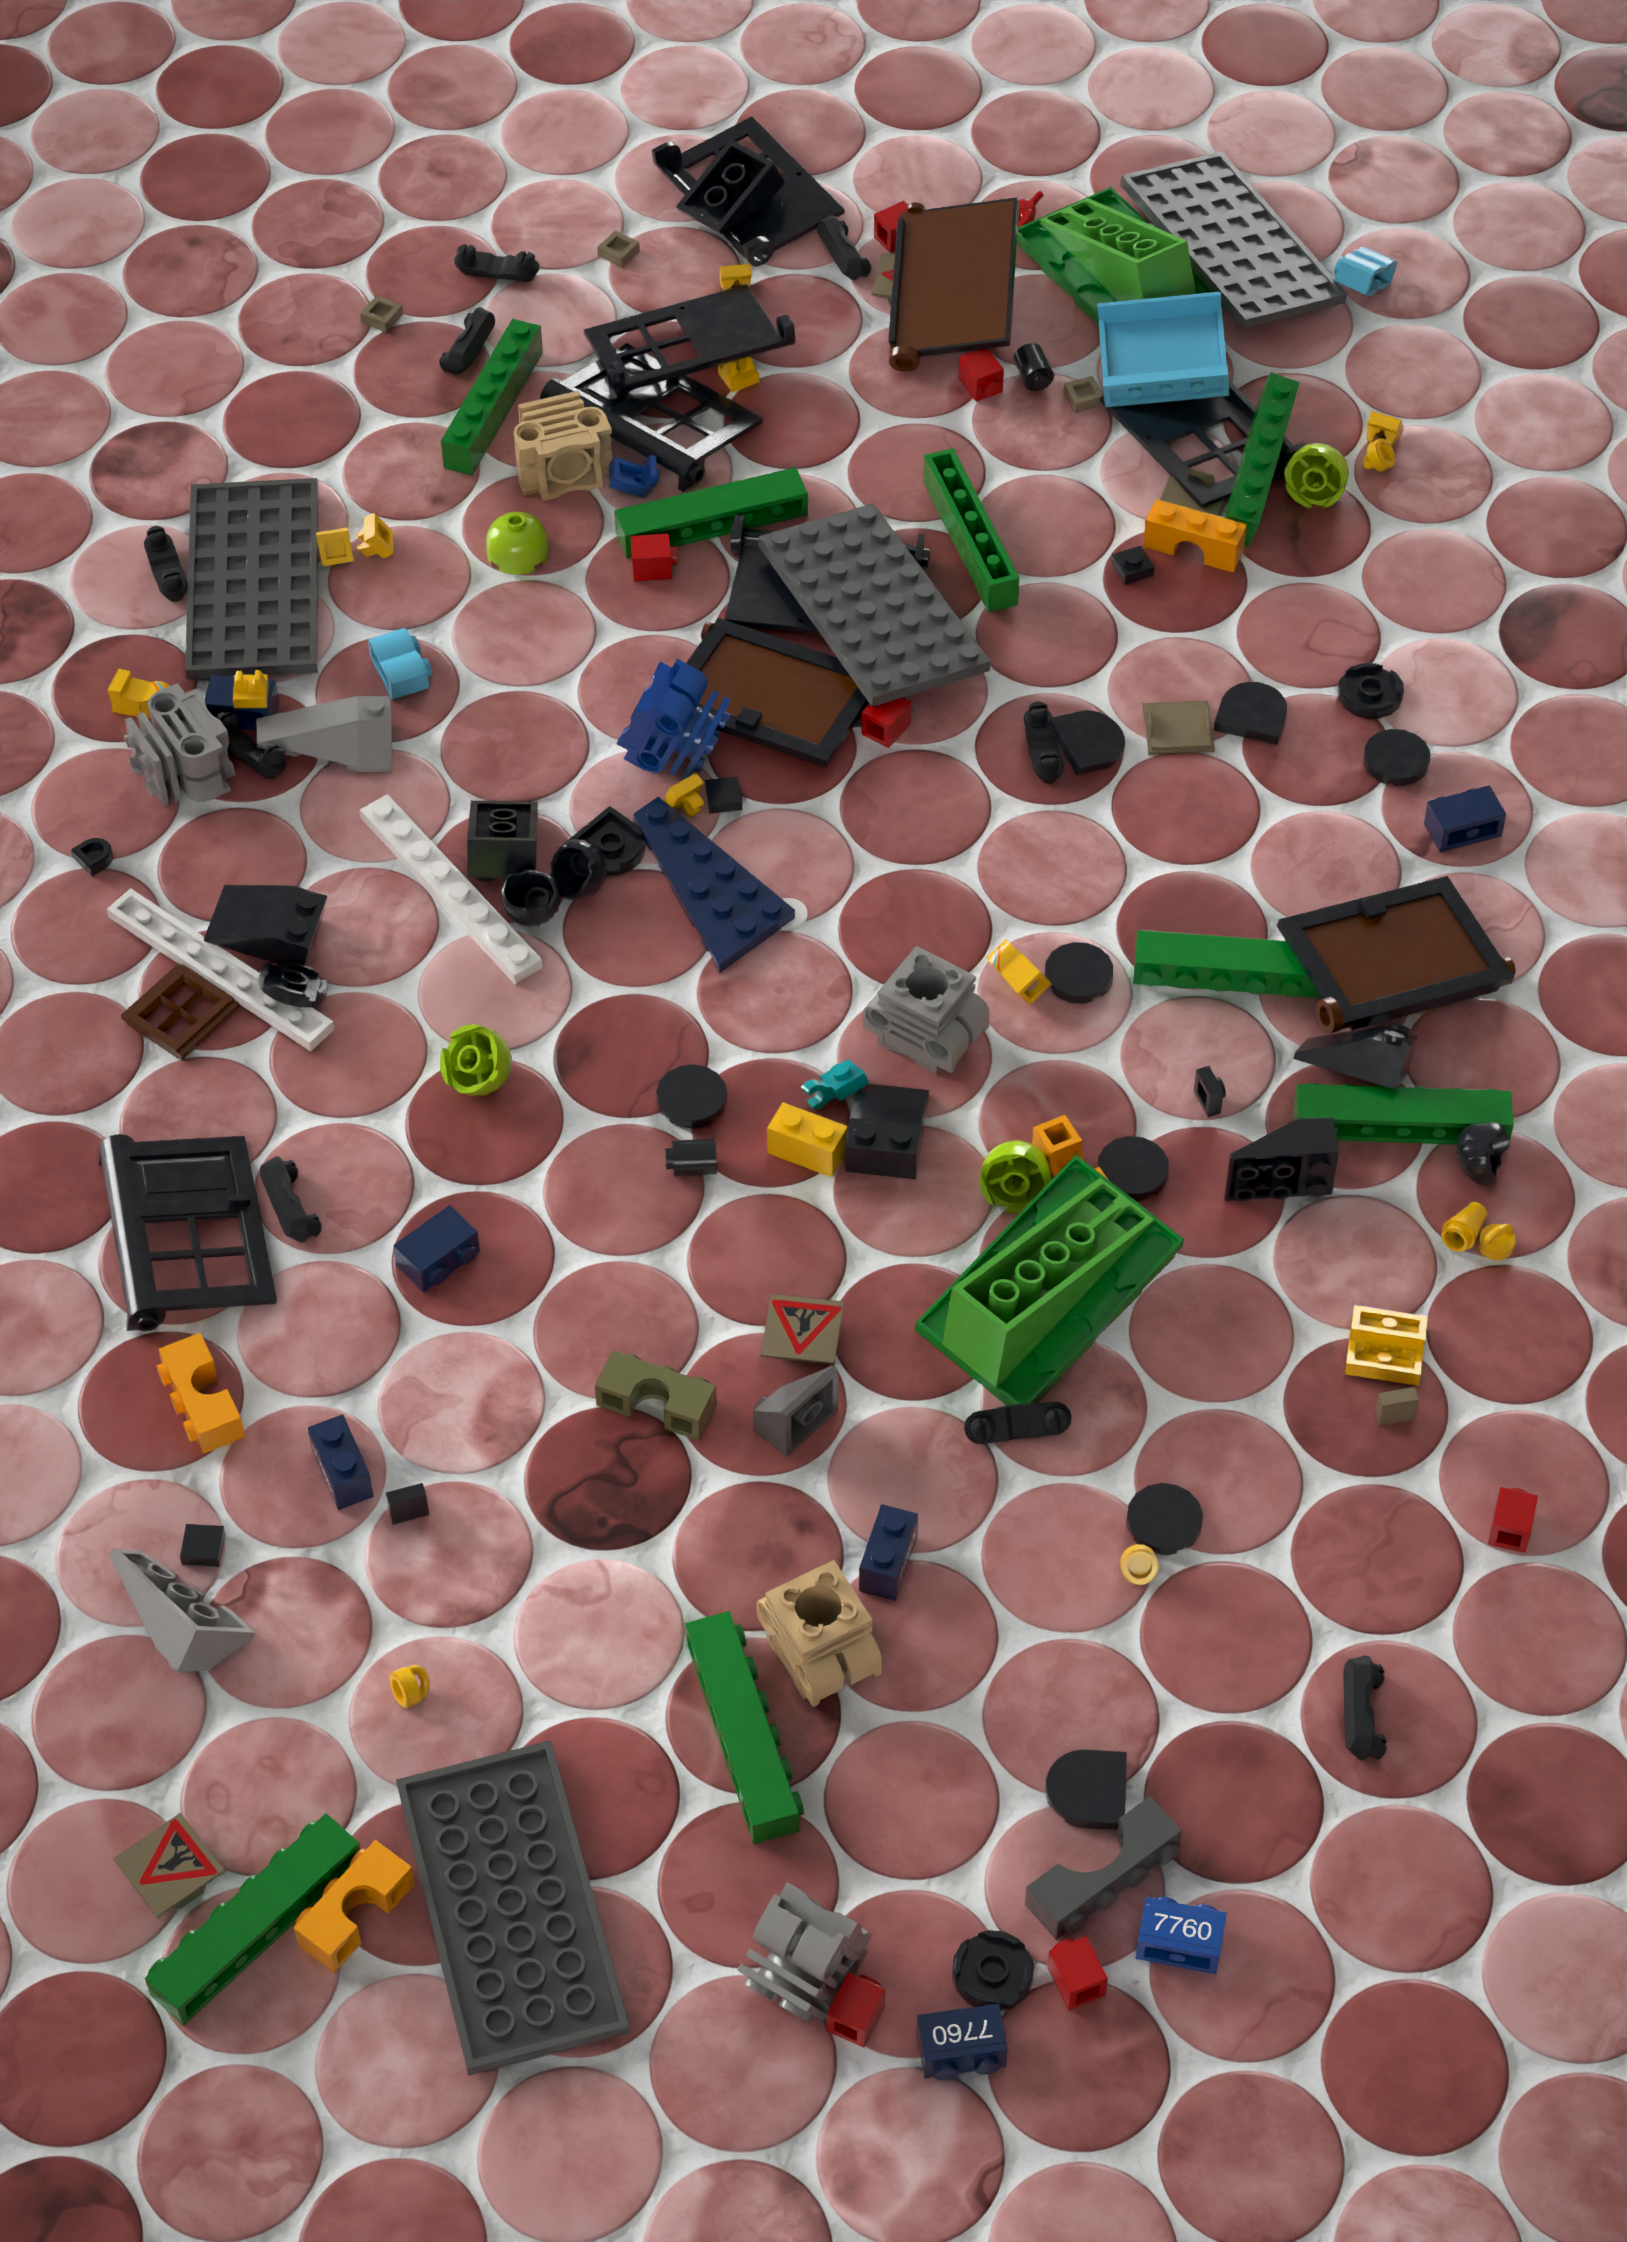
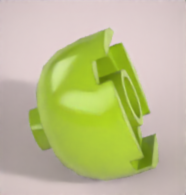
M1313 443L1303 446L1293 454L1285 468L1284 475L1287 492L1294 501L1304 507L1312 508L1311 504L1323 506L1322 508L1331 506L1340 499L1347 487L1349 469L1346 459L1338 450L1327 444Z
M509 512L499 516L489 527L486 536L488 561L491 565L492 562L498 565L499 571L506 574L520 575L535 571V566L542 561L544 564L550 553L546 528L535 516L526 512Z
M470 1024L463 1025L449 1036L452 1040L447 1049H442L440 1055V1070L448 1086L465 1095L482 1096L494 1092L505 1083L512 1068V1055L507 1042L499 1033L484 1026Z
M1021 1140L1006 1141L994 1147L984 1159L979 1177L981 1193L992 1206L995 1207L996 1203L1001 1207H1008L1005 1209V1212L1012 1214L1020 1213L1052 1180L1050 1163L1044 1153L1033 1144Z

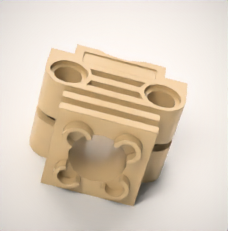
M579 391L518 404L519 424L513 432L518 483L524 496L539 493L542 501L575 490H591L603 487L602 477L609 476V464L612 460L610 448L612 429L605 413L601 409L596 407L584 408V402L580 399Z
M835 1560L766 1592L764 1598L757 1600V1617L766 1630L768 1643L785 1666L802 1698H807L812 1707L819 1705L821 1699L844 1689L845 1677L850 1685L870 1675L876 1677L882 1674L881 1653L871 1634L873 1620Z

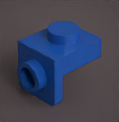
M649 455L643 466L615 456L609 464V487L644 498L649 488H654L657 484L659 470L656 469V456Z

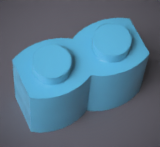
M1361 247L1345 257H1340L1334 269L1336 274L1334 281L1366 296H1371L1378 289L1383 290L1392 282L1398 262L1367 247Z
M402 628L368 639L370 657L392 700L429 688L428 678L432 677L431 666L427 658L422 659L419 655L421 654V649L415 635L410 636L406 628Z

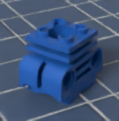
M676 659L673 667L660 661L652 676V684L645 689L630 717L631 724L624 728L616 744L628 750L624 760L653 773L661 772L675 750L679 754L669 773L676 775L685 757L691 759L681 778L684 780L692 774L693 770L700 773L706 761L705 758L701 757L702 754L710 755L720 734L716 730L717 726L724 728L731 715L725 712L731 699L725 696L717 712L713 715L709 712L719 694L713 690L704 708L701 709L698 707V704L708 686L706 676L698 669L679 659Z

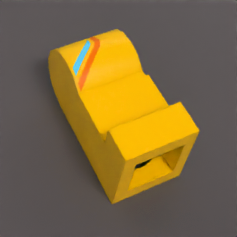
M118 669L108 688L112 712L137 717V714L144 712L146 717L150 719L147 705L148 699L154 693L170 687V685L162 681L149 682L132 678L131 671Z
M1007 939L986 957L1029 1006L1052 985ZM1038 979L1036 987L1026 991Z

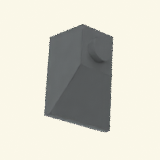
M830 1366L782 1386L771 1396H765L760 1399L753 1411L754 1432L784 1456L790 1455L838 1411V1370Z

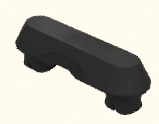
M832 215L821 220L818 223L817 232L840 271L851 280H857L860 276L867 277L871 272V264L867 258H861L853 243L847 239L846 236L848 235L849 228L845 221H839L836 216Z
M466 244L457 248L458 254L454 258L456 267L465 275L522 282L532 281L540 266L532 252L526 254L525 251H521L516 256L507 255L501 257L495 256L492 253L478 252L473 245L467 247Z
M479 307L473 313L467 314L464 319L465 330L457 337L449 352H444L439 359V365L443 371H451L453 374L458 375L470 367L495 326L496 320L493 313Z
M153 526L147 530V537L144 540V548L150 567L162 595L172 602H178L184 597L188 589V582L172 538L165 533L163 527Z
M1036 701L1030 704L1029 710L1024 714L1027 745L1036 775L1043 783L1051 784L1062 775L1064 765L1059 745L1047 725L1050 717L1053 716L1048 711L1047 704Z
M226 711L218 714V719L228 732V753L269 779L276 778L286 768L287 764L283 760L286 752L282 747L271 743L266 745L265 749L257 748L251 737L236 728L238 719L235 715Z
M275 1156L261 1165L260 1177L284 1234L300 1243L305 1242L308 1237H317L322 1229L319 1217L316 1214L306 1215L299 1197L293 1193L290 1187V1182H295L298 1177L296 1164L292 1160L283 1161L279 1156Z
M1061 1402L1008 1405L972 1413L965 1421L964 1431L968 1439L976 1444L1058 1435L1069 1428L1072 1415L1069 1408Z
M1366 1655L1349 1659L1343 1671L1345 1746L1357 1759L1362 1761L1369 1756L1378 1760L1384 1756L1387 1750L1385 1745L1387 1741L1384 1735L1374 1732V1711L1370 1705V1693L1373 1691V1688H1379L1384 1682V1669L1382 1665L1372 1663L1371 1658Z

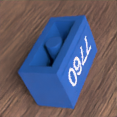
M1146 1897L1135 1959L1216 1974L1227 1912L1218 1911L1215 1907L1205 1904L1196 1906L1180 1904L1169 1897H1156L1155 1899Z

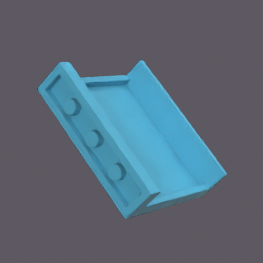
M1221 292L1097 303L1105 407L1229 396Z

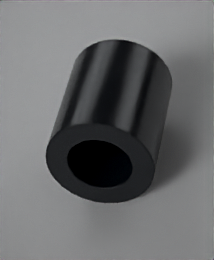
M1028 343L1016 350L1013 360L1026 388L1031 391L1046 389L1054 379V372L1042 347L1036 343Z
M715 1138L672 1141L673 1148H665L666 1169H674V1176L717 1174Z

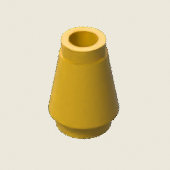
M1472 1202L1443 1224L1441 1233L1443 1243L1449 1249L1456 1252L1472 1248L1488 1216L1486 1208L1480 1203Z

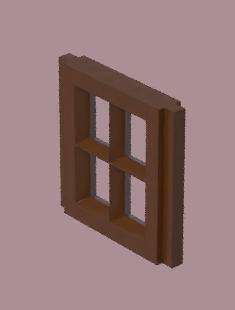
M178 963L123 1012L121 1019L128 1026L176 1058L183 1060L240 1008V1005L232 996L186 966ZM186 983L197 990V992L179 1007L167 998ZM205 995L217 1004L198 1020L186 1011ZM162 1003L175 1011L158 1027L145 1020ZM180 1016H183L193 1023L177 1040L164 1033Z

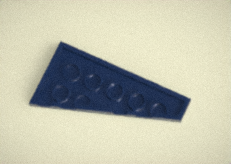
M655 798L633 814L634 823L641 829L645 844L649 851H652L655 855L661 872L668 878L673 893L691 925L697 929L701 936L702 944L713 957L714 965L719 973L795 919L794 908L661 798Z

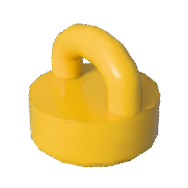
M1383 438L1370 442L1367 447V454L1363 459V467L1367 470L1375 468L1379 472L1393 467L1395 453L1391 444Z
M1490 1224L1484 1227L1478 1239V1248L1481 1254L1491 1260H1503L1512 1255L1516 1243L1513 1226L1511 1224Z
M1137 1544L1130 1546L1123 1552L1120 1558V1568L1128 1582L1134 1585H1144L1155 1579L1159 1572V1562L1156 1553L1150 1547Z
M420 1665L402 1667L390 1674L389 1682L392 1693L402 1707L409 1708L414 1706L428 1695L430 1679L426 1670ZM415 1674L419 1677V1680H420V1688H419L418 1682H417V1680H416V1678H415V1676H414Z

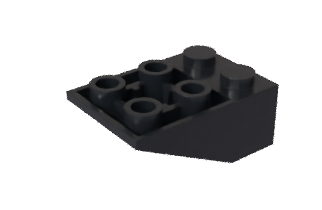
M1333 1117L1296 1119L1231 1153L1226 1178L1225 1201H1249L1251 1199L1263 1198L1284 1199L1297 1196L1320 1197L1332 1194L1339 1156Z

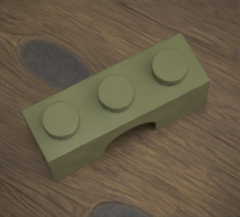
M613 1350L595 1383L597 1406L631 1417L634 1409L640 1402L646 1399L662 1400L666 1403L664 1407L665 1429L698 1441L717 1406L716 1385L701 1377H690L678 1373L666 1365L658 1366L643 1361L638 1356L630 1353L622 1354Z

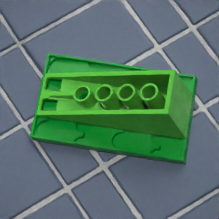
M1112 187L1018 227L1017 242L1020 248L1042 267V271L1074 299L1075 304L1097 323L1098 328L1097 303L1212 293L1192 270L1187 241L1149 225Z
M1075 1155L916 1321L915 1331L926 1340H929V1343L951 1361H954L957 1366L979 1384L981 1383L985 1389L1006 1406L1037 1403L1094 1344L1096 1338L1174 1259L1176 1253L1183 1247L1184 1238Z

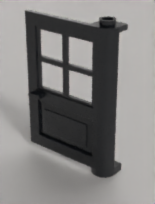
M753 116L681 153L680 148L674 142H666L652 149L654 164L684 196L696 182V179L686 169L712 155L716 157L730 139L738 142L748 137L762 151L759 155L769 158L783 172L781 176L785 183L768 205L722 233L752 266L765 264L772 257L775 250L813 231L821 220L831 215L839 217L845 213L844 208Z
M747 284L583 329L587 341L606 371L610 388H615L618 393L794 345L796 342L795 328L788 315L777 317V332ZM676 319L685 335L655 343L646 327ZM639 329L648 345L617 353L609 337ZM690 341L699 357L668 365L660 349ZM652 352L661 368L631 376L622 360Z
M626 343L616 349V352H625L635 349V347ZM646 353L622 360L631 376L661 368L657 359ZM599 360L564 380L552 378L546 383L540 399L579 391L580 399L584 402V408L596 407L605 413L612 429L611 438L647 458L649 455L656 456V463L679 475L678 489L681 491L702 480L705 474V458L763 423V417L686 375L618 393L615 388H610L606 371ZM679 390L698 400L701 404L682 415L660 403V401ZM654 407L675 420L654 431L632 418L648 408ZM708 408H712L733 421L713 432L691 419ZM684 424L703 434L706 438L686 449L664 435Z
M1230 380L1229 396L1106 407L1171 477L1173 476L1185 492L1201 508L1230 498L1238 467L1225 454L1245 447L1256 406ZM1102 396L1100 402L1105 406L1104 396ZM1229 420L1246 438L1218 448L1202 430ZM1194 433L1210 452L1183 462L1166 443ZM1284 436L1272 481L1285 476L1284 472L1288 462L1296 451L1307 445L1305 442L1294 446ZM1218 458L1234 476L1206 486L1199 477L1189 475L1188 473L1191 471V467Z
M735 515L731 532L730 551L731 554H740L725 620L748 627L796 631L800 634L804 632L820 634L758 546L759 536L775 531L745 528V516ZM918 534L916 546H905L921 568L928 567L930 548H925V534Z
M117 1134L101 1141L98 1150L99 1166L103 1167L127 1308V1331H152L164 1322L166 1311L276 1304L277 1298L245 1136L134 1142L130 1136ZM238 1218L243 1246L200 1248L195 1220ZM187 1221L192 1250L149 1251L145 1223ZM245 1255L250 1284L218 1287L207 1286L202 1258ZM194 1259L199 1288L156 1291L151 1261Z

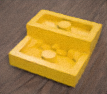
M1354 1305L1345 1374L1419 1386L1428 1316Z

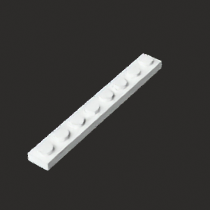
M388 794L360 809V817L514 984L543 968L540 956Z
M130 888L107 908L108 917L176 963L186 966L229 994L241 1006L307 1050L312 1051L334 1031L333 1021L314 1008L286 1005L269 997L258 985L259 972L218 945L205 942L203 935Z

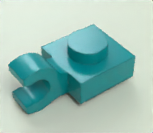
M847 1059L842 1063L834 1065L829 1071L819 1076L820 1081L809 1080L801 1088L807 1095L816 1092V1095L810 1098L807 1104L814 1110H817L834 1097L839 1101L843 1100L869 1084L865 1072Z

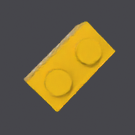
M782 1102L767 1128L768 1154L833 1178L845 1157L848 1126Z

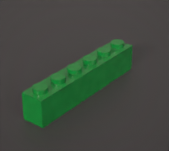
M512 318L441 439L443 467L445 469L468 475L474 474L543 354L541 325Z
M1270 372L1259 396L1224 518L1247 524L1246 547H1249L1260 524L1300 384L1298 381Z
M950 448L925 454L923 483L987 612L1018 605L1020 578L955 449Z
M794 467L614 510L615 531L626 559L632 558L630 536L669 534L670 547H678L731 534L735 515L745 516V528L747 529L808 516V492L797 468Z
M1137 930L1133 984L1322 999L1286 941Z
M1309 1083L1296 1084L1293 1104L1294 1120L1333 1117L1337 1141L1456 1145L1459 1133L1465 1127L1478 1123L1500 1122L1510 1144L1514 1126L1511 1091L1497 1089H1443L1418 1086L1414 1088L1397 1087L1395 1090L1382 1085L1355 1086L1352 1084L1320 1085Z
M730 1611L685 1623L686 1644L753 1844L799 1832V1816L804 1815L803 1803L798 1791L791 1792L788 1781L792 1780L791 1768L787 1757L780 1758L776 1747L781 1746L779 1733L775 1723L768 1724L765 1713L769 1712L768 1701L764 1690L757 1691L754 1680L758 1679V1674L753 1657H745L742 1647L747 1646L741 1623L734 1625Z
M327 1813L319 1820L308 1823L302 1829L297 1840L288 1848L284 1847L278 1850L264 1870L258 1875H252L247 1878L241 1885L239 1892L232 1899L219 1904L212 1911L209 1919L199 1929L188 1932L181 1939L177 1949L167 1958H160L151 1966L148 1975L145 1977L150 1996L184 2026L292 1927L303 1910L308 1907L312 1908L322 1898L323 1891L328 1883L334 1878H340L349 1868L354 1855L361 1850L359 1842Z

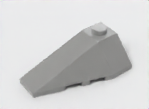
M354 696L256 718L257 748L265 749L266 745L274 743L282 747L286 752L285 755L296 757L304 754L316 757L318 763L328 765L329 761L345 764L347 765V770L355 772H392L390 696Z
M111 1550L109 1556L156 1649L169 1661L168 1664L172 1669L180 1673L209 1671L253 1639L255 1632L233 1611L224 1605L219 1606L218 1610L203 1601L206 1593L197 1587L190 1588L184 1584L176 1583V1573L143 1551Z

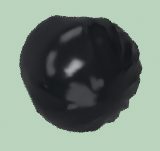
M574 839L566 841L555 852L551 861V876H554L559 885L561 897L577 900L591 896L601 888L607 875V865L604 857L601 856V851L594 844Z
M525 870L518 874H510L502 885L501 897L506 913L511 920L519 925L539 927L542 923H547L558 912L562 902L560 898L561 891L556 879L545 872Z
M1500 1122L1472 1124L1465 1127L1459 1133L1456 1144L1458 1161L1464 1173L1472 1181L1483 1185H1493L1497 1179V1169L1501 1166L1500 1157L1510 1146L1508 1137Z

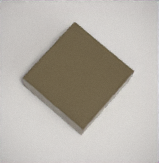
M616 230L597 247L599 257L621 268L640 251L638 241Z
M376 295L360 313L361 323L387 333L403 315L402 305Z
M1093 376L1064 383L1063 393L1075 413L1103 405L1100 399L1104 395Z
M1415 1387L1378 1394L1375 1416L1379 1426L1415 1420L1419 1402Z

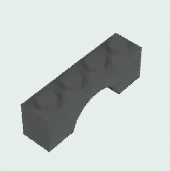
M1149 1796L1119 1818L1117 1837L1121 1851L1111 1864L1092 1872H1077L1057 1864L1026 1887L1025 1906L1056 1940L1066 1932L1073 1934L1085 1924L1087 1917L1097 1909L1104 1911L1109 1908L1118 1898V1894L1128 1886L1135 1888L1147 1878L1149 1871L1159 1863L1166 1865L1172 1861L1180 1851L1182 1830Z

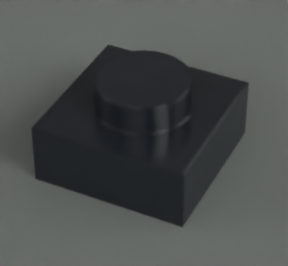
M1141 545L1112 554L1111 564L1125 585L1154 576V565Z
M1210 1066L1196 1069L1194 1092L1207 1117L1220 1114L1222 1100L1226 1097L1223 1081L1221 1078L1215 1077Z

